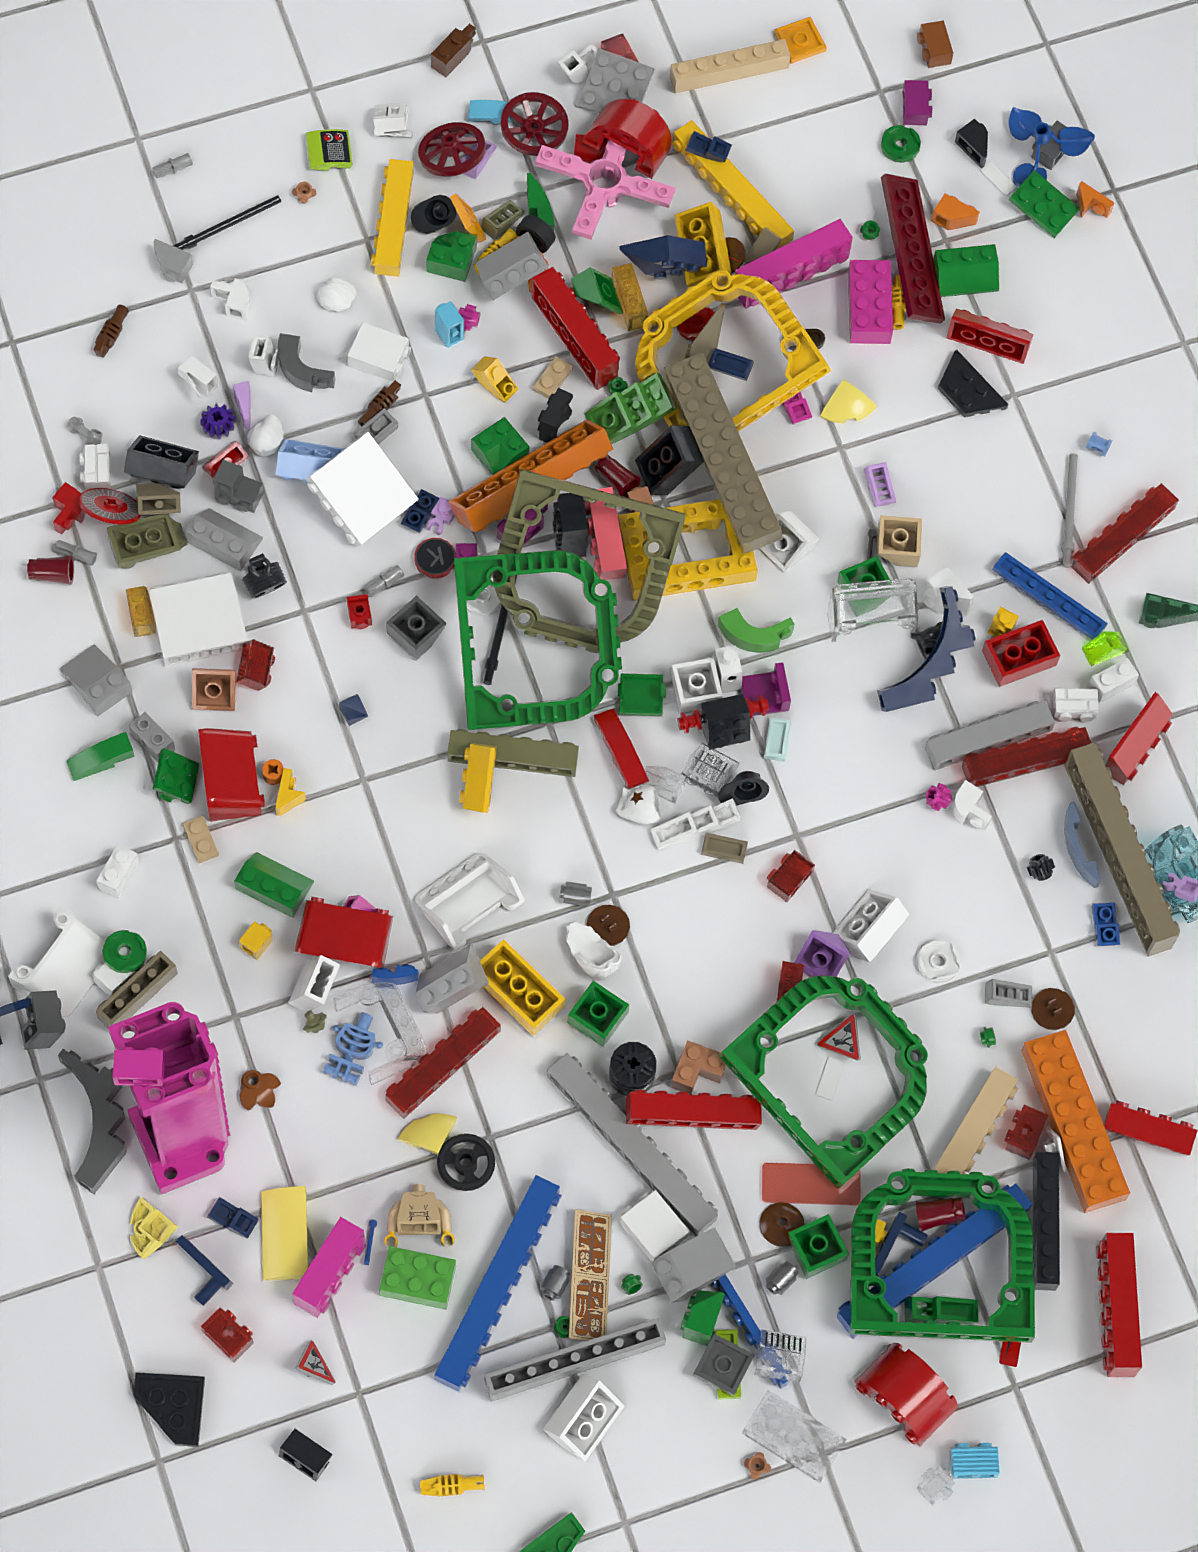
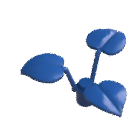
M1013 107L1009 116L1011 135L1020 141H1025L1032 136L1035 137L1037 142L1034 166L1030 163H1024L1019 165L1014 171L1013 180L1017 189L1034 170L1047 180V171L1044 168L1038 167L1040 146L1047 144L1051 138L1057 144H1061V151L1065 155L1074 157L1083 154L1095 139V135L1083 128L1066 127L1059 132V140L1054 135V132H1050L1049 125L1042 122L1041 117L1037 113Z

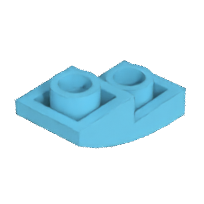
M470 100L468 119L471 122L490 120L492 124H498L501 122L503 109L508 102L499 100Z

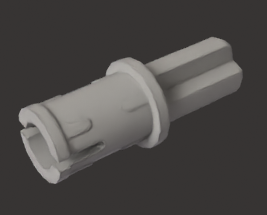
M186 153L174 159L169 158V161L154 166L152 171L156 178H160L172 172L175 174L177 170L193 165L189 153Z
M58 540L55 544V552L66 556L72 555L74 561L77 559L92 566L96 561L97 553L80 548L78 544L75 546Z
M396 565L385 574H379L377 579L364 587V590L369 597H372L384 588H390L392 583L404 577V573Z

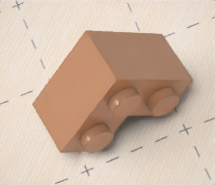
M687 1040L674 1073L671 1088L681 1092H688L689 1095H692L699 1076L720 1083L726 1068L725 1063L717 1056L720 1052Z

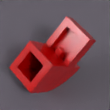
M67 482L52 497L54 506L61 510L53 521L55 531L61 535L73 526L74 520L82 524L86 515L79 505L81 493Z

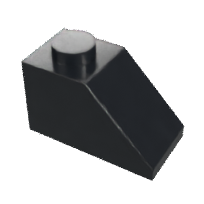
M974 118L957 131L955 143L980 168H983L987 159L988 131L982 123H979Z

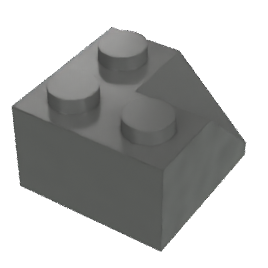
M417 595L386 622L387 634L416 661L432 647L446 626V622Z

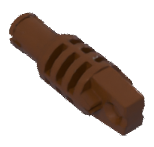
M117 305L114 314L106 320L100 334L97 336L93 350L98 357L104 358L123 329L122 323L129 313L128 308L124 305Z
M395 380L388 388L384 386L368 404V410L358 420L360 426L366 424L382 409L388 410L398 399L396 394L401 388L400 383Z

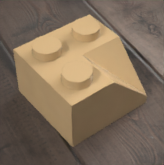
M880 515L877 530L878 555L897 566L918 567L921 555L922 519Z

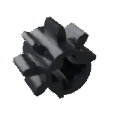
M1038 854L1030 859V866L1027 867V870L1034 879L1037 878L1038 881H1043L1052 876V869L1055 868L1052 858L1049 859L1044 854Z

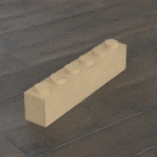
M785 39L671 64L670 80L675 94L788 69L791 55Z
M995 1066L934 1170H937L938 1173L959 1171L960 1174H964L965 1171L970 1172L976 1162L972 1158L975 1153L981 1154L986 1145L983 1141L986 1135L991 1136L997 1126L994 1121L997 1116L1002 1118L1008 1108L1005 1105L1008 1098L1013 1100L1019 1089L1015 1087L1018 1079Z

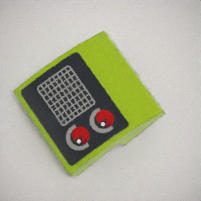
M327 129L306 132L309 169L329 171L331 167L351 168L353 163L348 130Z

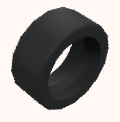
M533 215L525 216L516 227V234L519 237L529 232L541 253L547 252L556 238L552 228L545 221Z

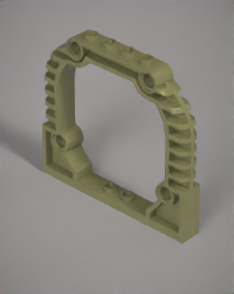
M520 469L497 555L521 553L528 527L540 522L542 516L540 509L557 499L560 490L584 496L583 500L591 503H596V500L602 501L604 506L616 509L617 506L640 512L639 520L643 524L648 536L642 544L643 552L649 558L637 603L632 613L619 623V627H615L616 636H620V643L629 641L643 633L653 622L659 609L686 515L678 511ZM528 509L536 511L534 519L528 520L525 518V512ZM653 542L658 543V551L650 553L648 551L649 544ZM498 570L493 571V582H500L502 580V573ZM515 575L508 576L503 586L494 587L498 599L506 610L513 615L515 625L519 629L525 630L524 634L533 637L540 634L545 636V640L557 642L558 639L566 641L565 645L577 648L578 645L586 647V651L598 653L596 625L588 628L540 615L539 609L534 603L519 598L515 588ZM527 613L530 619L526 623H521L518 621L519 615Z

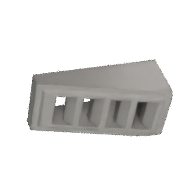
M991 979L985 985V1004L1030 1008L1032 1007V986ZM1012 990H1015L1014 998H1012ZM1020 991H1024L1023 1000H1020Z

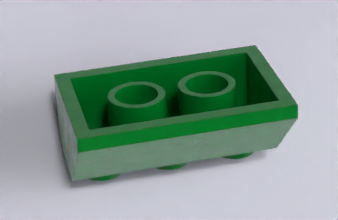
M995 244L935 250L933 260L941 297L999 291V261Z
M256 852L244 863L234 883L236 890L294 918L314 880Z

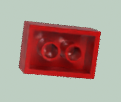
M1043 620L986 640L982 649L999 687L1055 667L1061 656Z

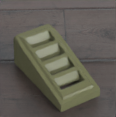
M509 200L484 217L481 228L483 232L495 240L521 218L525 211Z

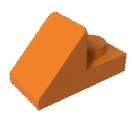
M1081 181L1076 193L1080 216L1083 217L1092 208L1097 214L1108 218L1115 202Z

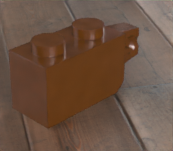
M469 23L462 31L455 28L431 53V67L447 78L470 53L473 42L472 38L476 35V27Z

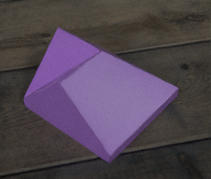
M812 930L793 966L810 977L821 975L837 977L850 952L839 934Z

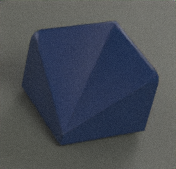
M358 694L339 702V709L349 726L368 717Z

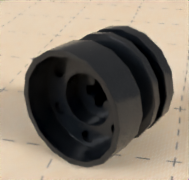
M627 1042L614 1050L610 1059L609 1080L612 1087L618 1093L628 1096L633 1090H645L647 1092L652 1087L656 1073V1058L653 1051L647 1045L640 1042ZM632 1063L636 1064L635 1069L630 1068Z

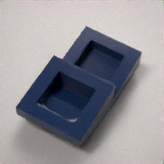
M693 131L685 151L705 159L725 162L732 144L716 136L710 139Z
M221 1197L217 1199L207 1218L246 1239H248L259 1221V1218L241 1207L237 1208Z

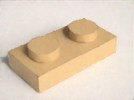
M555 356L533 386V390L549 399L552 393L555 394L557 389L564 383L572 372L573 366Z
M204 816L183 823L199 864L219 856Z

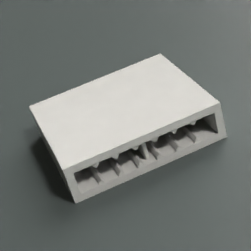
M369 432L360 436L306 478L309 490L313 494L318 495L321 499L320 504L326 511L329 510L334 516V523L339 528H343L347 533L345 535L347 540L356 546L363 544L418 500L417 496Z
M222 572L208 578L198 577L194 581L189 582L179 581L174 583V585L156 586L148 590L165 667L249 649L232 572Z

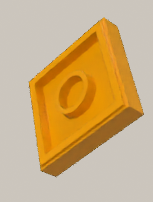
M811 17L776 28L774 31L778 40L785 39L791 55L790 64L826 52L827 50Z
M456 193L450 196L466 230L470 234L476 235L480 243L486 240L487 237L471 206Z

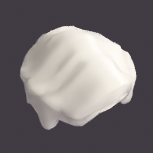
M267 415L262 423H258L249 430L248 440L250 448L260 457L272 455L281 447L284 430L277 416Z

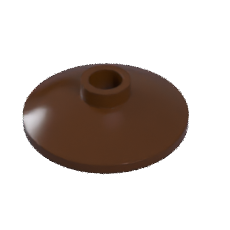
M784 1202L770 1205L764 1210L760 1218V1231L763 1237L769 1243L779 1247L792 1245L788 1232L805 1225L801 1212L795 1206ZM785 1219L787 1224L782 1226L779 1224V1220Z

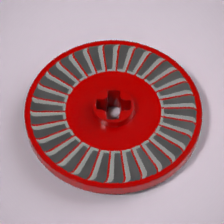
M92 488L80 495L79 505L81 509L99 521L124 525L134 523L141 517V515H138L137 501L123 492L108 488Z

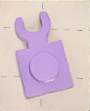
M440 497L431 512V517L434 519L428 522L427 530L430 531L433 526H438L437 535H441L443 524H451L455 515L448 502L449 500Z
M1169 873L1168 881L1171 883L1163 881V889L1174 891L1176 897L1195 903L1198 899V880L1185 875L1180 880L1175 874Z

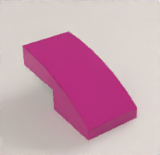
M801 392L782 403L792 424L812 418L805 398L803 399Z

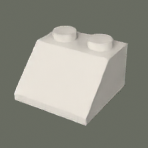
M791 511L780 513L776 517L782 530L783 539L760 548L784 572H787L805 557L819 540Z
M945 567L927 581L923 600L928 608H932L936 613L943 614L944 607L939 588L953 586V589L958 594V602H956L958 610L961 611L962 616L966 617L969 615L974 596L948 567Z

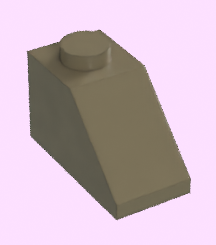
M158 483L136 484L138 515L181 513L180 492Z

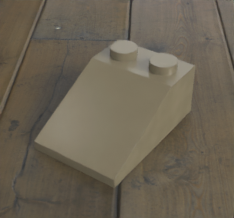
M721 303L692 344H688L685 359L703 352L709 364L714 349L718 347L725 304Z

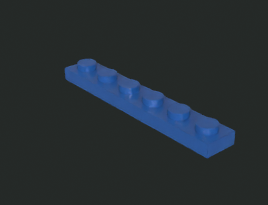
M1007 552L993 566L992 570L1094 642L1107 627V622Z
M725 1274L711 1284L714 1288L718 1287L720 1292L725 1293L724 1305L726 1307L730 1306L734 1313L732 1317L739 1327L742 1326L745 1330V1339L750 1346L754 1345L758 1352L756 1356L762 1365L766 1364L770 1371L768 1375L774 1385L778 1384L780 1389L789 1384L790 1378L768 1342L767 1346L765 1345V1337Z

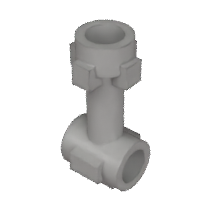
M72 417L69 420L68 427L71 428V431L74 434L79 432L87 438L85 445L101 444L103 435L101 431L97 429H91L90 431L84 426L83 420L80 417Z

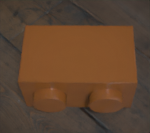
M944 20L921 24L920 31L917 33V41L923 48V61L927 62L928 68L950 65L954 53Z

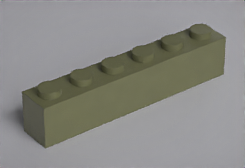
M465 729L451 730L447 753L448 762L468 764V760H464L466 747L470 748L471 743L497 746L495 768L575 777L579 746L571 742H563L561 744L554 743L548 739L536 741L529 737L512 738L506 734L496 736L490 735L487 732L471 733Z

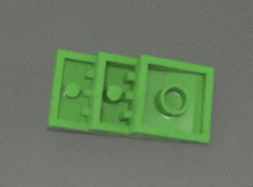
M656 372L642 383L635 382L621 393H613L584 414L587 420L605 428L611 444L658 421L675 410L676 406L661 374Z

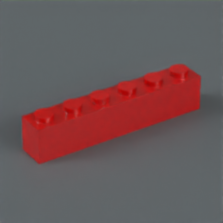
M633 1090L626 1097V1124L757 1130L762 1124L761 1103L753 1095L732 1097V1094L711 1096L710 1093L689 1095L688 1092L667 1094V1091L646 1093L645 1090Z

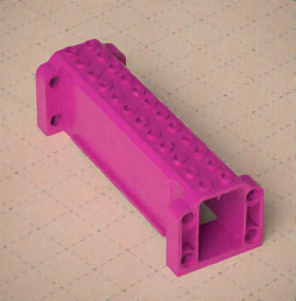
M169 1002L108 1026L109 1034L116 1050H120L122 1047H132L135 1050H145V1048L153 1047L164 1053L163 1086L129 1085L137 1106L127 1109L128 1116L161 1195L222 1170L225 1165L224 1154L229 1145L228 1136L231 1135L226 1116L227 1111L225 1109L221 1070L217 1057L218 1052L214 1043L210 1041L209 1031L205 1022L200 1023L198 1016L185 1011L181 1004ZM178 1014L179 1018L172 1021L168 1019V1016ZM128 1031L135 1033L131 1038L123 1037L124 1033ZM153 1128L159 1158L147 1131ZM211 1155L219 1156L216 1162L207 1160ZM169 1172H175L177 1174V1176L171 1180L165 1177Z

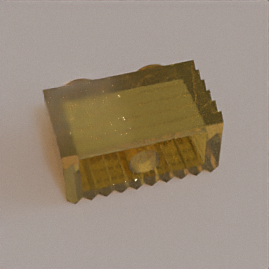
M140 586L126 589L134 637L154 634L155 628L147 587Z

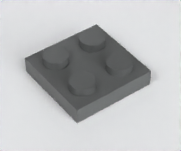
M713 1334L693 1376L734 1397L755 1354Z

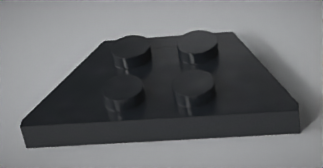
M955 350L938 385V390L964 418L974 416L975 414L990 413V410H1006L1009 404L958 350Z

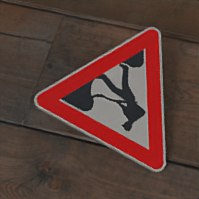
M854 1014L848 1016L817 1042V1046L859 1061L861 1056L856 1016Z
M310 1340L296 1365L297 1371L306 1374L307 1377H313L334 1385L336 1383L314 1341Z

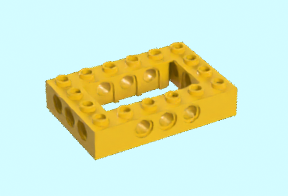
M719 499L666 507L686 515L681 533L690 532L691 534L704 529L715 530L724 521L725 539H728L730 550L729 556L671 565L662 596L756 581L758 569L754 551L743 554ZM640 512L618 515L627 565L626 571L633 601L638 600L649 560L642 549L644 539L648 536L643 524L639 520Z

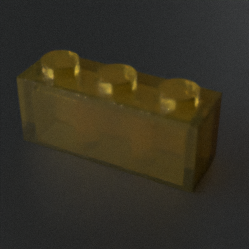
M629 263L612 267L611 278L624 312L622 314L628 331L643 328L644 320L649 317L633 265Z

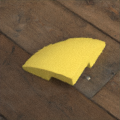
M843 379L826 404L820 417L834 423H845L847 419L853 418L859 421L870 415L877 405L859 389Z
M437 1113L416 1119L401 1132L398 1140L415 1148L421 1147L438 1155L442 1145L449 1137L457 1117Z
M140 1197L132 1212L130 1223L134 1225V1236L131 1235L130 1237L135 1251L141 1258L145 1259L155 1252L174 1233L178 1226L147 1200Z

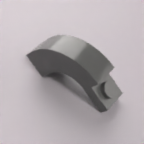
M280 333L278 339L279 365L288 381L308 392L313 391L314 385L323 389L334 388L335 371L316 369L305 365L299 358L301 349L300 336Z

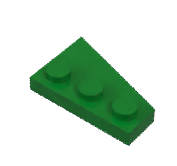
M571 1512L519 1552H572L585 1533V1530Z

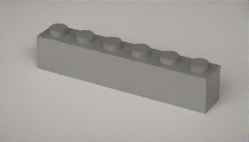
M1034 701L1024 708H1013L1007 714L1001 716L996 714L989 717L986 721H975L962 729L954 728L948 734L942 736L940 734L934 735L927 740L925 750L934 770H938L1053 730L1055 721L1046 701Z

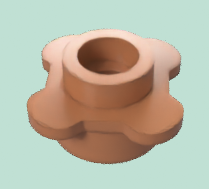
M304 181L292 190V194L297 196L301 203H307L308 199L316 196V190L312 189V186Z
M757 1452L751 1459L747 1458L744 1461V1467L748 1468L751 1473L750 1477L754 1480L759 1479L760 1475L769 1473L771 1470L770 1464H767L764 1454L761 1452Z

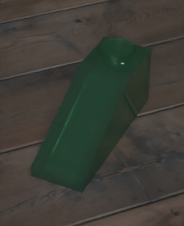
M1146 593L1138 623L1143 624L1147 628H1163L1198 621V605Z

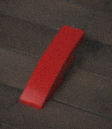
M614 708L594 715L595 723L603 735V740L612 755L613 762L628 788L631 789L649 782L635 748Z

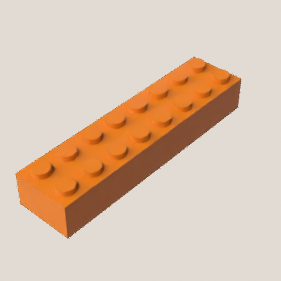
M586 419L448 502L458 523L474 533L484 530L493 521L501 520L508 513L520 469L566 480L571 478L573 473L589 467L593 461L606 457L608 452L613 450L605 428Z
M1063 1030L1025 1042L1021 1049L1051 1129L1060 1137L1065 1165L1084 1213L1125 1201L1130 1195V1190L1067 1031Z

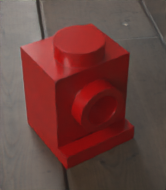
M368 594L347 597L351 629H365L371 626L372 616Z

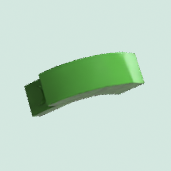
M738 608L718 618V627L729 642L742 650L755 653L779 649L780 639L784 640L790 637L795 625L790 617L768 628H756L744 620Z

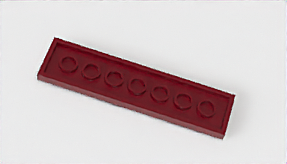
M885 173L881 177L907 316L909 319L941 324L945 321V315L918 180Z

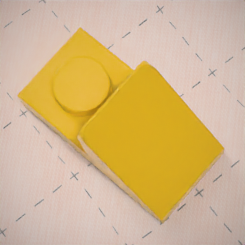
M283 769L275 807L277 816H282L306 800L305 792L294 790L296 777H293L292 769Z

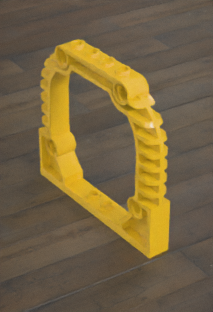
M720 270L713 275H707L703 278L702 282L696 286L689 287L681 296L672 298L666 306L654 310L644 320L643 330L645 333L639 341L635 356V366L641 383L656 372L660 374L657 367L658 349L670 341L673 328L715 300L730 302L740 295L756 300L767 311L784 337L780 343V348L784 357L788 360L785 371L788 382L768 395H762L756 403L742 408L740 413L732 418L739 432L831 372V369L786 301L772 284L757 276L744 274L731 276L727 271ZM722 281H728L725 286H719ZM654 326H659L657 331L650 332ZM790 346H797L794 351H787ZM666 384L676 409L663 418L669 427L687 426L675 397Z

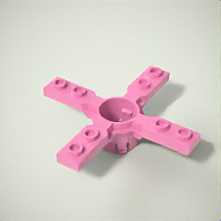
M608 140L603 158L592 163L583 162L578 156L543 145L535 161V166L584 182L586 197L572 229V234L592 240L604 207H606V202L608 207H613L623 194L669 208L676 188L641 176H627L625 169L622 167L627 149L611 140ZM602 173L604 178L616 181L617 185L607 189L600 188L593 184V180L601 178Z

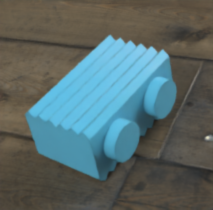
M452 302L442 303L435 309V331L448 348L464 339V319Z
M968 1443L955 1444V1447L950 1449L951 1479L997 1478L1000 1474L998 1447H992V1443H979L978 1447H969Z

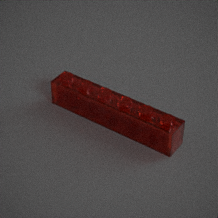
M1162 483L1156 488L1154 486L1151 487L1145 494L1146 497L1144 499L1136 500L1132 504L1130 511L1121 513L1116 519L1117 522L1115 524L1107 525L1100 537L1097 538L1095 536L1092 538L1085 550L1080 549L1075 553L1071 568L1088 584L1176 509L1179 499Z
M1072 727L1063 733L1052 732L1044 738L1038 739V737H1033L1024 743L1018 744L1014 742L1008 744L1005 748H991L986 753L969 754L963 760L962 769L966 781L979 787L1064 765L1071 750L1091 744V740L1086 727Z
M484 1007L472 1011L467 1017L468 1020L463 1025L458 1024L451 1031V1036L446 1040L444 1038L435 1045V1050L431 1054L426 1053L418 1061L419 1064L414 1069L409 1068L402 1075L403 1079L397 1084L394 1082L387 1088L385 1094L386 1102L403 1119L501 1032V1024Z

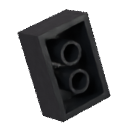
M670 426L635 459V462L650 495H668L704 462V459L689 426Z
M139 435L127 450L124 473L130 474L134 478L150 479L153 483L168 484L175 489H184L196 473L199 451Z
M573 493L559 494L557 502H553L552 526L553 533H556V550L567 551L580 557H586L588 526L583 496Z

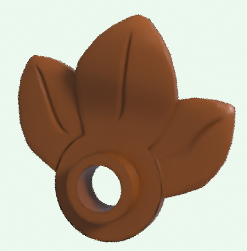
M256 1070L245 1072L241 1079L243 1089L240 1092V1101L243 1107L248 1111L256 1103L265 1108L274 1107L275 1095L273 1089L281 1085L278 1077L272 1073L261 1074ZM250 1079L257 1080L254 1085H250L248 1082Z

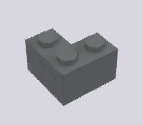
M224 459L222 460L213 479L215 498L222 504H231L243 512L250 511L254 513L264 493L263 483L244 476L242 466Z
M56 990L31 992L26 997H29L32 1005L25 1008L28 1021L21 1028L24 1049L50 1048L65 1032L66 1028L65 1020L62 1019L60 1011L61 1000L58 998Z

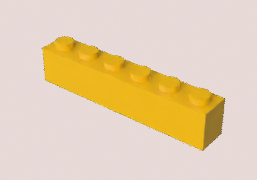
M389 159V166L384 168V178L387 179L386 184L382 183L381 196H384V201L379 203V213H382L381 219L377 218L376 231H379V235L374 238L376 254H372L371 266H375V274L399 277L414 174V161Z

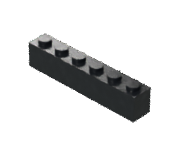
M1036 1152L1033 1157V1283L1035 1290L1056 1291L1060 1285L1059 1153Z

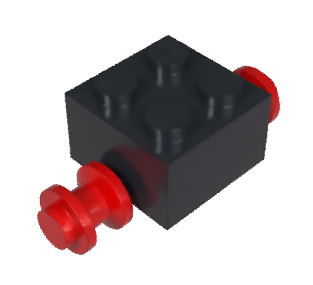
M743 694L701 703L702 715L699 714L698 709L693 711V715L688 716L682 712L680 717L677 718L679 730H683L685 734L689 733V729L696 727L698 731L702 730L709 750L750 741V719L753 718L755 713L765 716L766 711L769 710L767 698H763L762 695H758L757 700L750 701L749 698H744Z

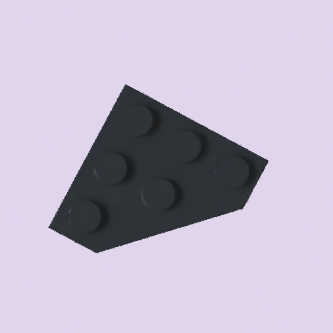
M136 1372L134 1398L175 1446L199 1447L205 1376Z

